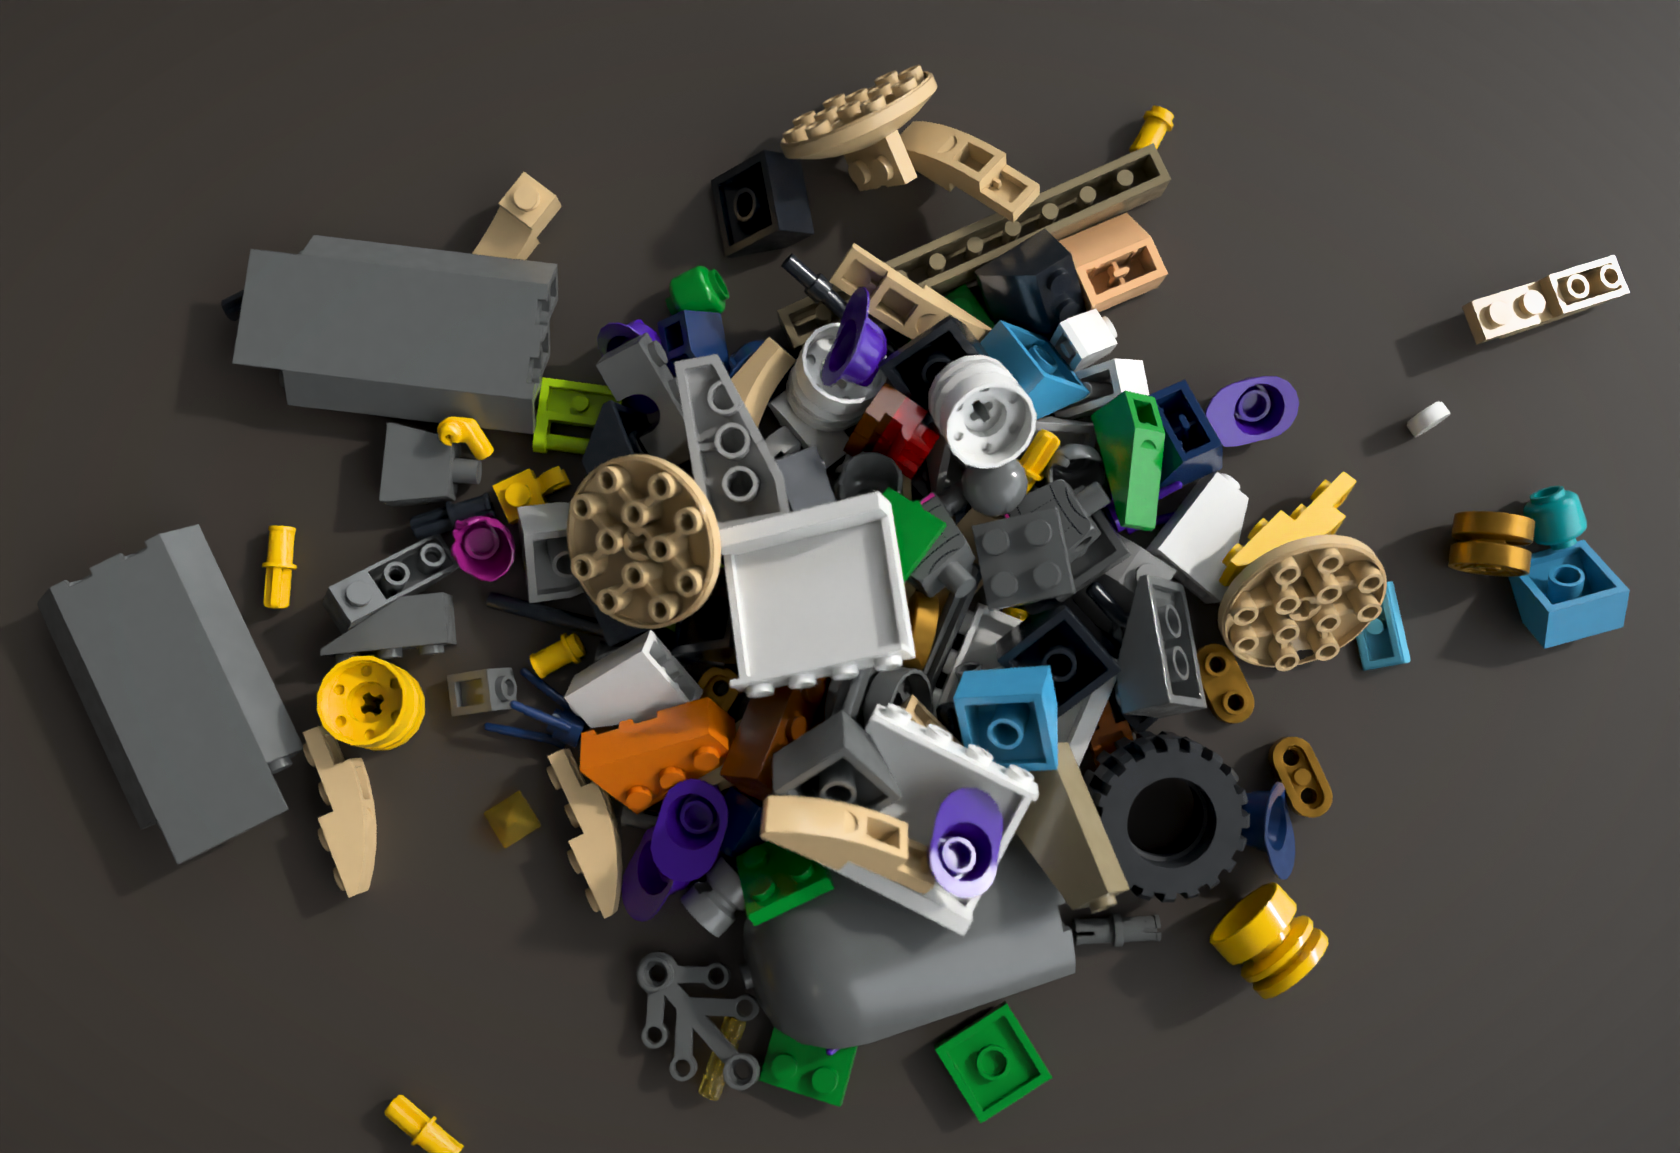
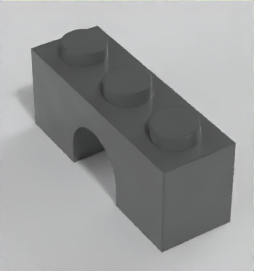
M646 332L604 354L596 364V367L617 402L630 395L641 394L651 398L656 403L660 412V419L647 425L639 439L650 456L664 459L677 466L691 459L677 377L674 378L666 365L668 358L661 344L657 340L652 341Z

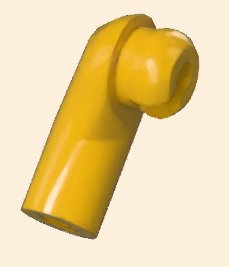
M451 416L442 420L437 427L439 440L444 445L452 446V443H466L477 460L489 457L494 451L490 441L473 418Z

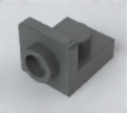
M511 667L490 668L447 675L452 717L512 709L509 706L512 700L517 701V685Z

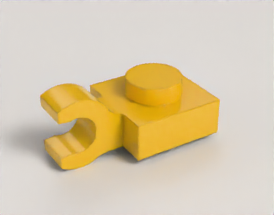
M560 466L542 473L538 478H536L534 471L529 468L493 485V489L508 522L515 524L518 522L517 507L547 504L546 495L563 489L571 483L565 470H561Z

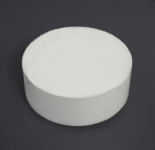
M1438 401L1411 418L1406 426L1414 437H1418L1439 424L1451 413L1443 402Z

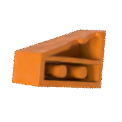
M704 697L657 711V718L634 724L632 719L619 722V729L596 735L594 730L581 733L580 772L634 813L639 814L663 800L668 790L678 782L688 779L698 780L722 766L736 735L735 719L712 699Z

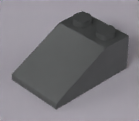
M1148 574L1139 576L1117 662L1121 667V671L1116 674L1115 696L1118 704L1122 707L1123 714L1164 718L1207 708L1183 584Z

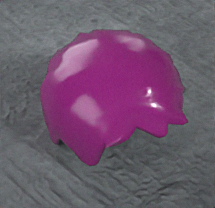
M474 516L463 521H455L452 532L455 541L451 546V556L454 557L460 569L481 581L492 582L503 576L515 560V541L509 529L499 520L484 516Z

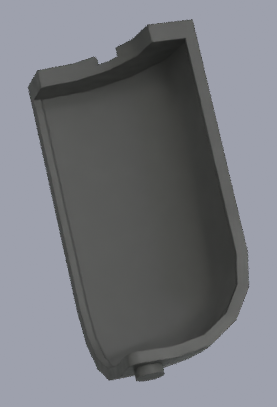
M1016 832L1013 834L997 865L993 883L982 893L973 910L972 922L964 936L829 868L834 889L757 926H754L749 918L746 919L742 941L745 963L738 965L745 990L753 988L758 1004L776 1029L801 1044L833 1050L870 1044L1076 973L1072 930L1069 926L1065 927L1058 910V905L1064 904L1065 900Z

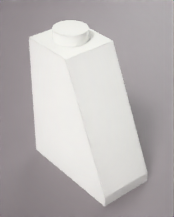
M1218 472L1204 476L1197 482L1146 549V551L1176 570L1173 577L1205 604L1221 602L1229 587L1219 582L1221 575L1227 567L1222 563V560L1239 543L1249 500L1239 490L1240 485L1235 479L1227 474Z
M650 629L574 675L564 699L568 702L571 710L577 716H580L590 728L619 725V722L632 719L634 723H639L657 718V711L700 699L703 690Z

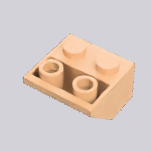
M1127 212L1059 241L1072 254L1087 312L1093 309L1101 312L1158 288L1168 275L1152 237Z

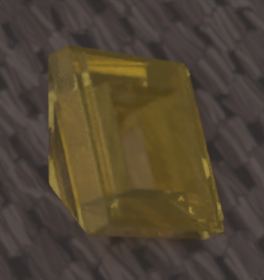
M520 790L483 813L505 849L542 826Z

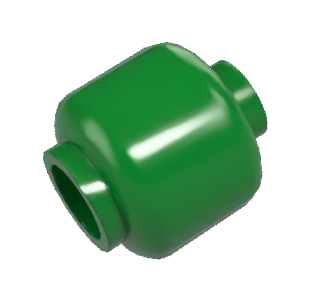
M696 266L670 281V296L665 300L671 315L682 310L722 314L726 306L725 300L729 299V292L717 270H709L705 266Z

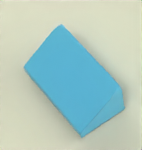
M1393 581L1387 582L1386 594L1381 605V614L1356 636L1363 671L1404 664L1411 661Z

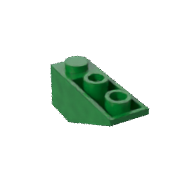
M1125 390L1093 413L1091 418L1120 526L1152 531L1156 525L1165 431L1155 397Z

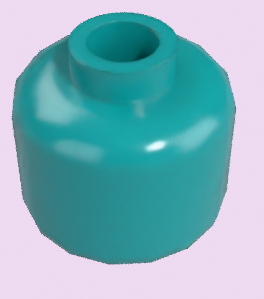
M1551 486L1532 493L1529 497L1530 501L1524 506L1523 515L1535 521L1533 541L1539 545H1550L1552 550L1566 549L1577 543L1576 537L1580 536L1587 528V520L1579 496L1572 491L1564 490L1563 486Z

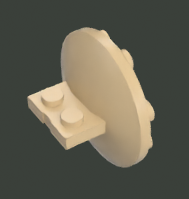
M919 64L899 74L895 70L874 80L876 86L872 88H862L847 96L841 93L822 103L824 110L817 114L813 110L798 116L792 121L795 127L782 134L783 139L780 146L785 157L788 159H823L844 155L848 164L849 175L857 184L859 191L877 189L884 185L891 187L909 183L917 178V174L897 129L906 124L936 91L937 84L933 74L928 71H922Z
M635 454L611 459L593 469L584 478L570 502L567 519V545L571 559V571L579 580L588 596L603 613L629 626L656 629L684 620L696 612L707 600L716 583L720 568L721 539L712 507L705 494L695 481L679 467L664 459L650 455Z
M1316 535L1290 541L1258 557L1232 581L1219 606L1218 626L1227 647L1235 656L1257 666L1276 667L1279 671H1288L1297 665L1317 659L1320 661L1330 660L1339 653L1340 648L1352 641L1372 620L1381 614V605L1387 588L1385 570L1378 557L1367 545L1350 537ZM1308 649L1313 651L1314 654L1301 660L1296 652Z

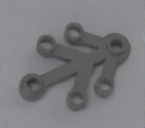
M653 952L646 955L639 962L636 972L638 984L648 993L646 1026L641 1034L643 1043L649 1048L656 1049L666 1044L669 1039V1029L663 1023L666 996L677 1009L675 1052L669 1067L671 1076L677 1081H687L697 1072V1061L692 1056L694 1029L725 1064L723 1077L727 1085L735 1090H745L751 1087L757 1081L760 1074L758 1061L751 1054L739 1053L707 1015L735 1017L739 1021H750L759 1012L757 999L750 994L741 995L736 999L690 997L679 983H706L712 989H720L730 982L731 971L729 967L721 962L713 963L708 967L679 966L674 958L667 953ZM656 965L662 966L665 970V978L662 981H657L652 976V970ZM716 967L724 972V980L720 984L714 983L710 976L711 971ZM741 1000L751 1002L753 1011L749 1016L740 1013L739 1003ZM652 1027H658L662 1032V1039L659 1043L653 1042L649 1037V1031ZM680 1059L689 1062L690 1072L688 1075H682L678 1072L677 1063ZM739 1062L748 1064L750 1067L749 1077L741 1078L738 1076L736 1066Z

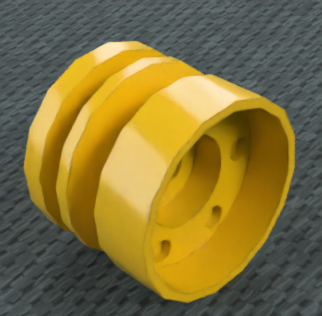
M353 656L336 664L324 677L317 693V712L323 727L335 739L372 751L391 750L405 744L418 731L425 715V697L419 682L406 670L373 656ZM376 698L384 700L380 704V709L382 710L380 714L372 712L376 708L374 702Z
M1275 882L1260 886L1239 901L1217 924L1210 936V943L1228 963L1237 965L1245 962L1241 968V977L1248 983L1253 982V990L1263 999L1273 998L1287 991L1300 981L1316 965L1328 946V937L1320 929L1313 928V921L1309 917L1302 915L1293 918L1297 904Z

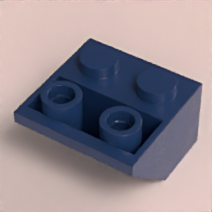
M1184 379L1148 395L1156 399L1165 431L1159 489L1176 481L1182 482V486L1222 469L1223 445L1186 380Z

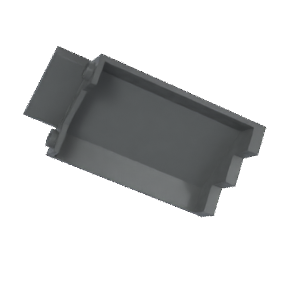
M313 235L304 250H300L299 254L250 249L232 364L279 369L280 386L285 388L287 405L440 423L445 418L451 416L473 418L481 428L534 434L542 375L550 358L549 320L558 302L557 264Z
M199 524L158 534L144 541L147 547L135 554L124 556L122 553H119L89 568L92 574L82 580L71 583L64 580L50 587L37 602L140 829L142 830L157 824L158 829L163 832L177 865L287 811L288 807L273 774L292 766L291 758L303 750L301 740Z

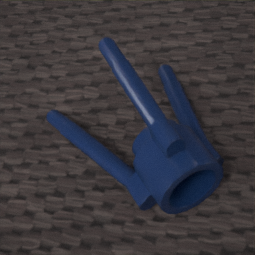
M522 668L520 674L565 710L562 711L556 708L551 716L515 700H512L509 706L531 718L548 724L546 731L553 735L493 723H485L483 728L486 731L552 744L561 749H564L566 745L576 748L587 723L571 710L568 702L560 693L528 669Z

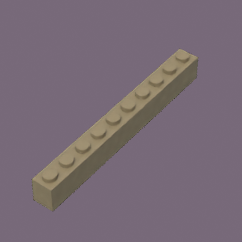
M1154 143L1040 193L1014 223L999 213H995L889 260L885 264L921 288L927 285L941 295L976 279L974 271L1043 229H1046L1060 241L1162 196L1171 181V177ZM833 285L832 289L848 303L851 296ZM810 297L777 310L779 325L790 349L798 357L806 340L816 329L829 323H841V319L822 302L816 304ZM868 314V318L875 324L880 322L878 319Z

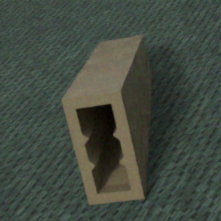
M1058 743L1057 770L1027 771L1034 777L1033 782L1038 784V798L1036 802L1031 800L1015 832L1071 909L1090 907L1092 913H1096L1116 905L1115 896L1130 889L1069 743Z

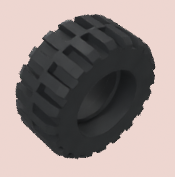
M1161 730L1159 735H1156L1151 731H1144L1136 734V740L1131 741L1127 737L1114 742L1116 750L1111 754L1103 750L1095 758L1100 763L1099 767L1095 772L1087 769L1083 779L1087 784L1090 796L1130 891L1137 897L1148 901L1155 896L1160 902H1175L1176 894L1178 893L1188 900L1199 896L1198 888L1203 885L1211 890L1220 883L1216 876L1223 869L1229 873L1237 864L1232 859L1235 851H1243L1247 839L1241 835L1242 828L1250 827V814L1241 809V805H1245L1248 799L1245 789L1236 784L1239 777L1233 768L1223 763V758L1214 751L1186 736L1181 737L1174 732ZM1177 778L1184 781L1190 787L1194 798V815L1187 832L1176 843L1161 850L1144 851L1134 846L1128 837L1127 817L1130 806L1136 796L1146 786L1161 779Z

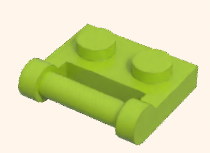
M542 377L536 427L533 436V452L547 453L548 450L584 454L590 439L550 434L551 422L594 428L604 403L611 400L624 405L625 398L617 402L608 386Z

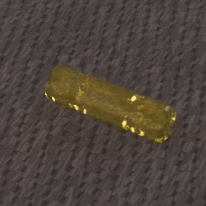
M725 1016L720 1031L736 1050L739 1046L737 1040H741L746 1022L739 1021L735 1017ZM713 1051L705 1070L708 1074L703 1076L698 1092L705 1098L717 1101L720 1099L725 1085L723 1081L725 1064Z

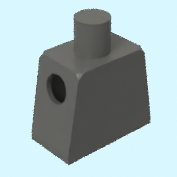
M387 423L379 501L390 507L446 503V501L450 500L454 502L457 498L458 483L480 484L482 462L481 460L461 458L462 448L460 443H452V446H446L439 440L438 434L395 423Z

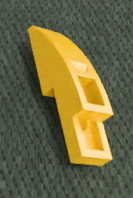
M1343 471L1332 483L1325 479L1310 497L1313 502L1308 507L1300 504L1290 516L1280 510L1269 522L1262 518L1248 534L1247 537L1250 541L1244 547L1237 543L1224 557L1222 563L1227 567L1221 575L1219 582L1224 586H1230L1238 574L1250 563L1280 545L1309 536L1334 535L1346 518L1337 508L1345 501L1357 481Z

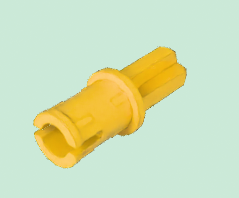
M1044 429L1038 431L1021 460L1017 459L1026 471L1028 480L1026 494L1030 492L1036 481H1042L1044 478L1042 472L1060 445L1058 437Z
M271 525L268 527L267 562L262 563V567L266 568L263 604L267 608L285 609L288 608L290 602L292 570L297 568V565L293 564L296 528Z
M399 1094L385 1109V1116L413 1139L411 1142L413 1146L418 1144L428 1153H459L464 1147L463 1144H460L435 1122L437 1120L435 1116L430 1119L404 1095Z

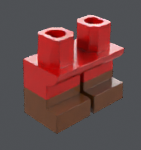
M885 382L864 412L843 451L852 457L862 451L879 452L892 458L902 474L912 479L940 435L921 423L928 411Z

